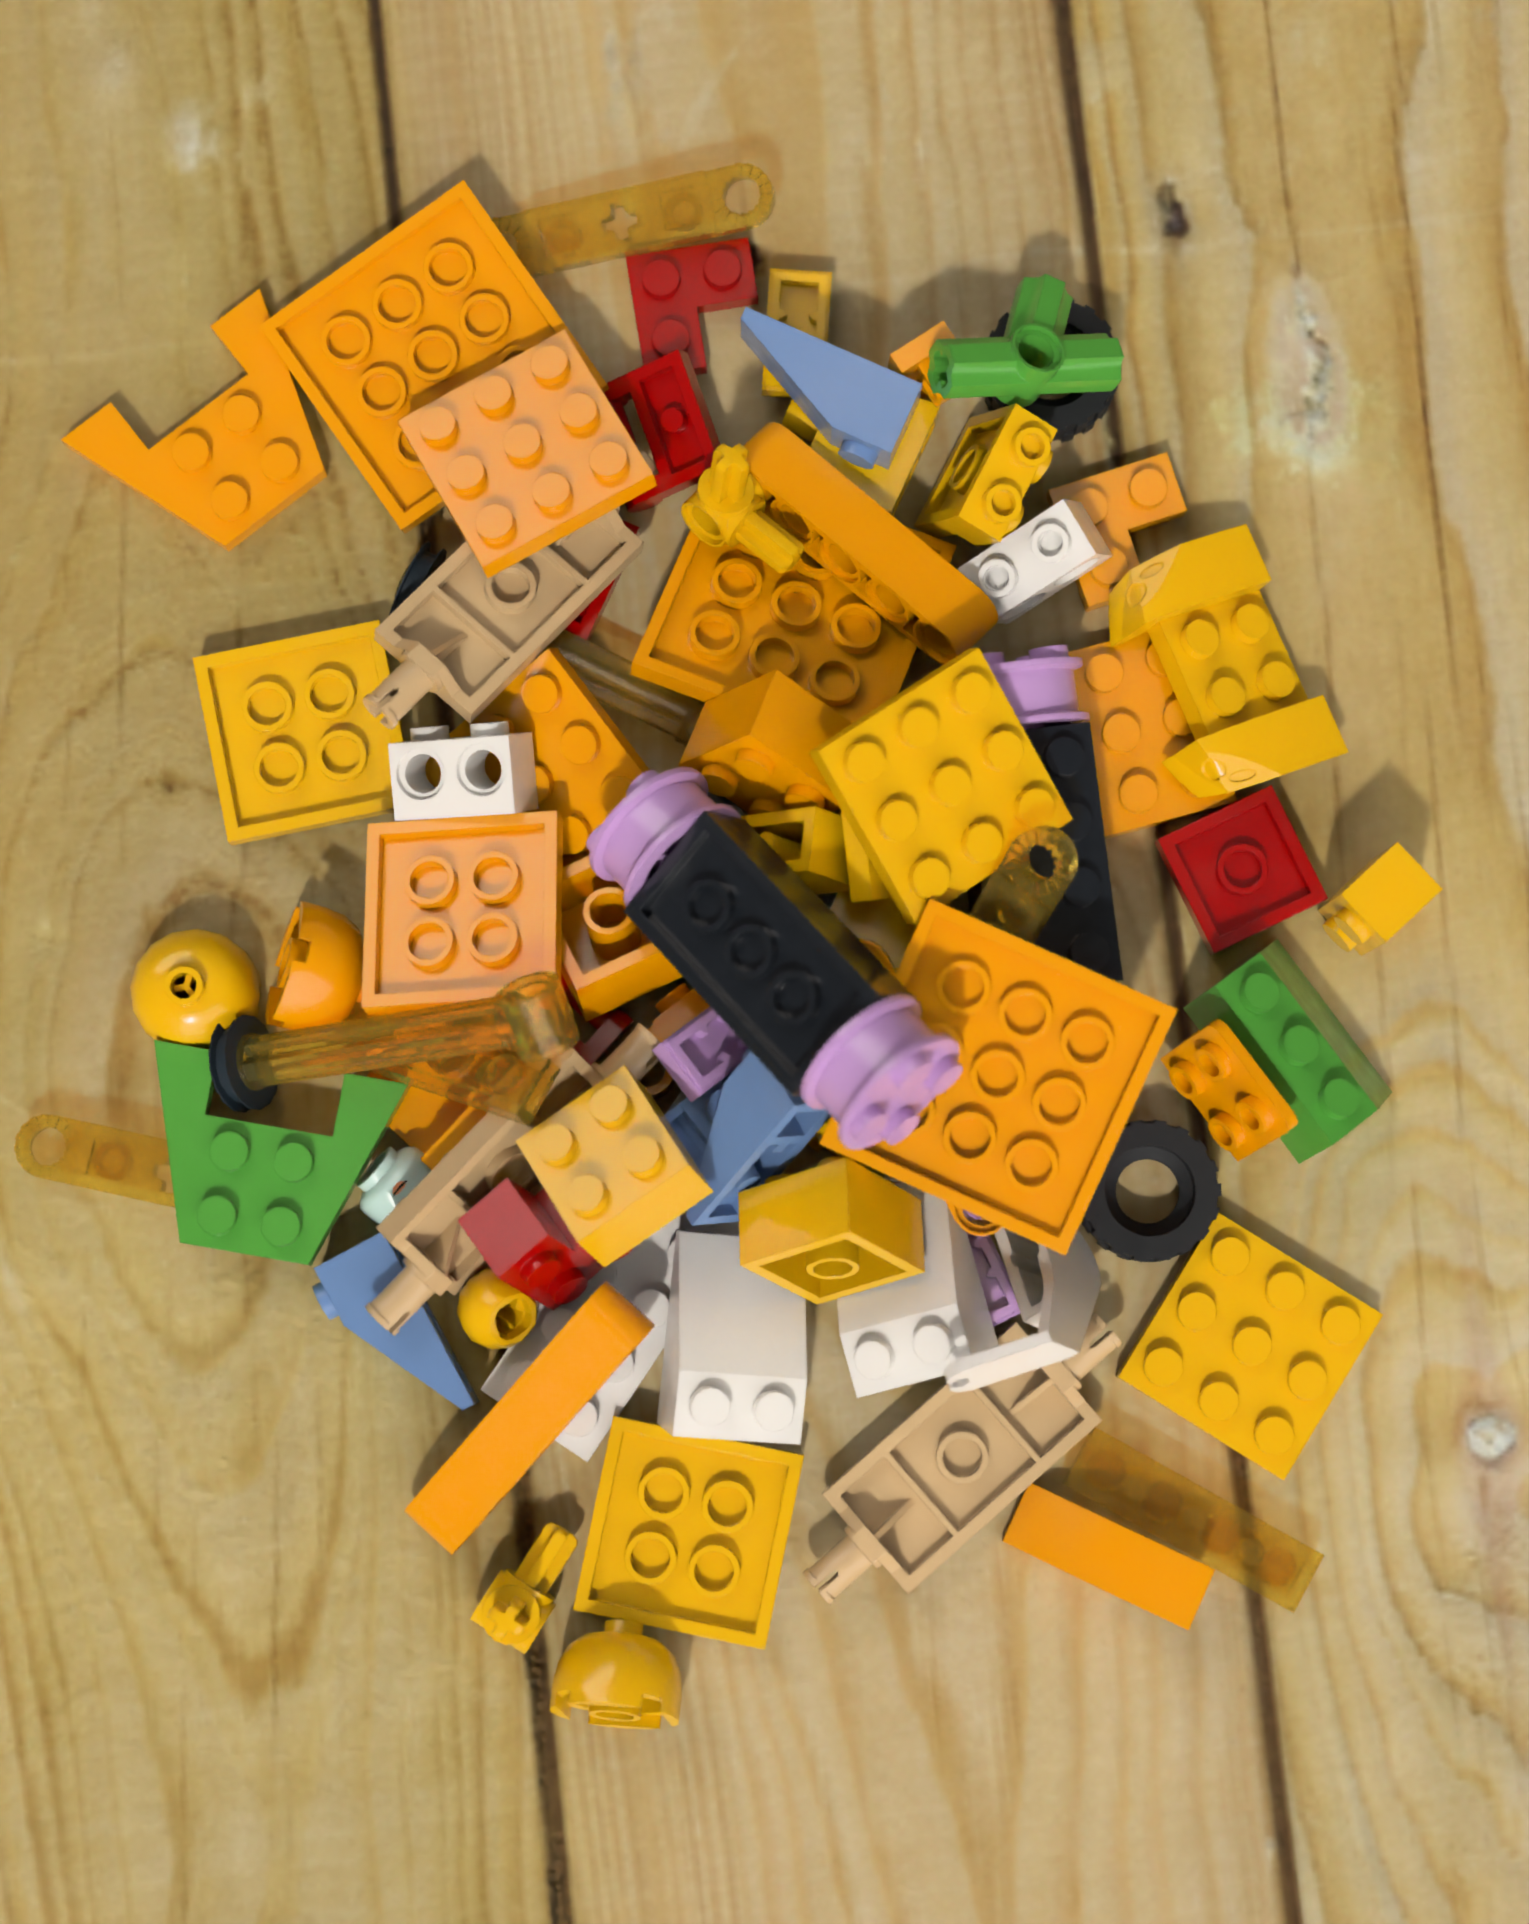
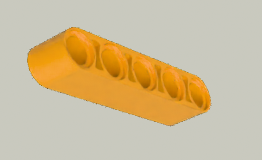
M769 422L743 445L748 450L747 462L750 465L749 473L755 477L765 494L766 507L763 513L798 539L809 556L932 659L944 665L962 652L972 648L998 622V613L995 605L978 586L788 428L776 422Z
M605 1281L417 1494L404 1512L447 1552L453 1555L648 1335L655 1324L608 1281Z

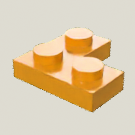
M1167 452L1048 490L1046 497L1050 507L1062 499L1081 502L1113 555L1075 580L1085 611L1088 612L1109 605V594L1129 570L1140 565L1130 533L1183 517L1187 512Z

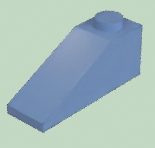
M745 307L741 316V338L831 445L840 448L838 454L846 461L861 468L872 469L874 464H877L889 470L919 404L923 384Z
M749 1048L743 1053L742 1062L724 1082L699 1168L713 1192L687 1210L686 1216L691 1226L739 1222L738 1192L762 1185L768 1177L781 1174L831 1117L826 1109H813L802 1100L801 1096H792Z
M381 1233L372 1236L314 1268L321 1282L315 1284L312 1288L329 1320L339 1316L346 1328L460 1409L465 1410L480 1402L427 1301L399 1329L400 1332L396 1336L381 1326L365 1309L367 1303H371L406 1267L402 1261L404 1259L402 1253L391 1245Z

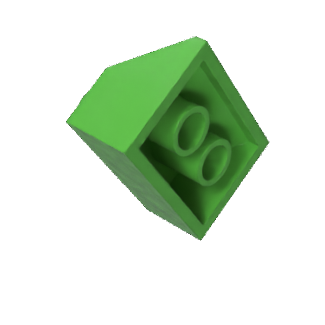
M1278 939L1274 940L1183 1008L1199 1031L1215 1019L1224 1021L1294 1111L1298 1124L1279 1138L1299 1164L1338 1142L1375 1113L1392 1093L1391 1089Z

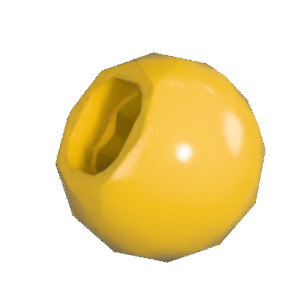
M487 1268L469 1279L461 1290L457 1315L463 1330L471 1341L489 1349L511 1348L525 1339L536 1325L539 1302L498 1279L492 1269Z

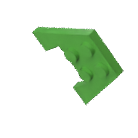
M154 1040L180 1243L312 1266L411 1086L406 1083L345 1073L333 1136L211 1116L209 1112L214 1084L209 1068V1049Z

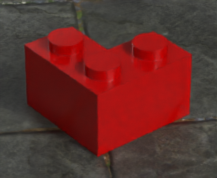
M505 1178L457 1220L498 1279L553 1311L560 1305L567 1304L578 1298L587 1288L588 1281L604 1268L577 1243L544 1188L536 1195H533L509 1178ZM632 1249L629 1250V1251H628L627 1253H625L624 1255H622L621 1257H619L617 1260H620V1259H622L623 1257H625L627 1254H629V1253L632 1251Z

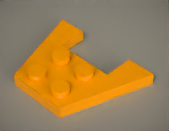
M260 288L210 326L214 334L247 375L148 450L111 402L61 439L66 447L228 552L328 476L291 372L259 327L260 324L271 317Z

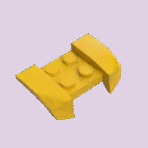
M1247 524L1179 544L1129 570L1109 594L1108 618L1111 647L1120 645L1146 631L1148 632L1195 738L1194 742L1162 761V764L1198 798L1247 788L1349 752L1324 695L1308 699L1260 592V589L1272 579Z

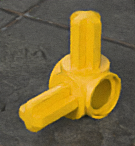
M724 443L719 445L713 452L711 467L706 469L698 480L697 490L681 506V515L686 525L700 540L710 546L722 547L726 543L728 546L733 547L741 543L778 573L789 572L801 558L804 552L803 544L763 513L766 507L765 494L755 477L749 473L750 465L747 462L748 450L740 443L732 448Z
M548 1522L545 1524L517 1570L514 1571L509 1568L500 1570L470 1620L484 1628L494 1641L510 1645L525 1655L556 1606L554 1603L555 1598L549 1591L577 1548L578 1539L570 1531L556 1523Z

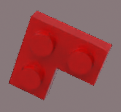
M738 238L625 256L643 365L680 349L688 352L696 375L707 374L698 314L758 305V292L749 238Z

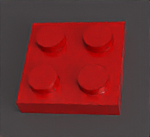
M1272 785L1155 841V845L1210 956L1328 899Z

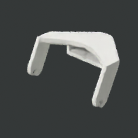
M883 1173L885 1179L891 1180L892 1182H902L896 1178H893ZM1001 1228L998 1232L994 1233L1023 1322L1039 1328L1038 1333L958 1359L949 1364L943 1372L950 1391L965 1392L1068 1359L1080 1352L1100 1291L1101 1278L1094 1255L1078 1229L1066 1256L1006 1228Z

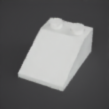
M899 1182L895 1185L921 1199L925 1272L837 1299L839 1335L857 1398L945 1376L944 1369L954 1361L999 1346L967 1232L955 1221L944 1200L904 1182Z
M676 1230L657 1424L674 1437L801 1445L807 1387L806 1299L740 1266L739 1235Z

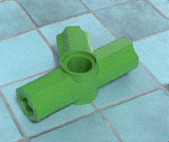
M1044 274L1034 278L1024 277L1018 284L1003 337L937 339L929 350L930 362L927 376L933 394L940 393L944 399L996 396L1007 405L1016 403L1021 407H1026L1036 401L1040 394L1113 391L1122 380L1121 366L1124 355L1118 338H1109L1106 333L1064 335L1073 298L1067 293L1065 282Z

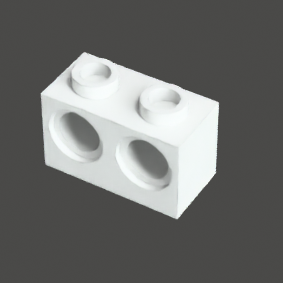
M1062 499L1004 537L1001 542L995 543L957 568V570L990 598L998 613L997 623L1009 624L1113 555L1082 503Z
M508 721L470 724L471 736L449 737V725L410 728V741L388 744L395 821L516 814L539 809L532 732L509 733ZM490 752L496 755L501 764V776L496 784L488 778L485 772V759ZM430 756L438 762L441 769V779L437 787H434L428 781L425 772L426 763Z

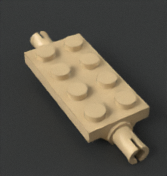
M642 451L641 455L653 472L655 467L652 459L645 451ZM620 506L490 578L486 577L465 541L375 629L374 640L401 664L371 694H367L363 698V704L369 713L376 718L382 712L384 717L380 720V723L388 729H394L398 721L428 692L436 693L466 721L471 723L642 552L644 541L625 526L618 514Z
M641 1023L635 1026L636 1029L600 1066L596 1062L590 1066L560 1037L376 1227L391 1245L406 1256L402 1260L406 1267L371 1303L368 1302L365 1306V1309L381 1326L396 1336L400 1332L399 1329L434 1293L441 1296L447 1290L455 1296L469 1279L487 1263L457 1220L505 1178H509L533 1195H536L544 1188L517 1145L516 1140L623 1065L640 1081L659 1061L652 1050L661 1043Z
M1095 1312L1091 1315L1080 1352L1068 1359L965 1392L950 1391L949 1385L946 1382L822 1492L824 1498L847 1523L848 1526L843 1529L847 1535L809 1569L807 1568L802 1573L815 1588L833 1571H837L833 1577L818 1589L819 1594L828 1604L831 1605L838 1595L872 1565L877 1569L883 1565L909 1594L1103 1421L1078 1392L1082 1388L1079 1381L1115 1348H1119L1122 1345L1117 1335L1113 1331H1108L1090 1347V1342L1108 1327L1101 1317ZM1014 1322L997 1337L998 1345L1000 1346L1028 1335L1017 1322Z

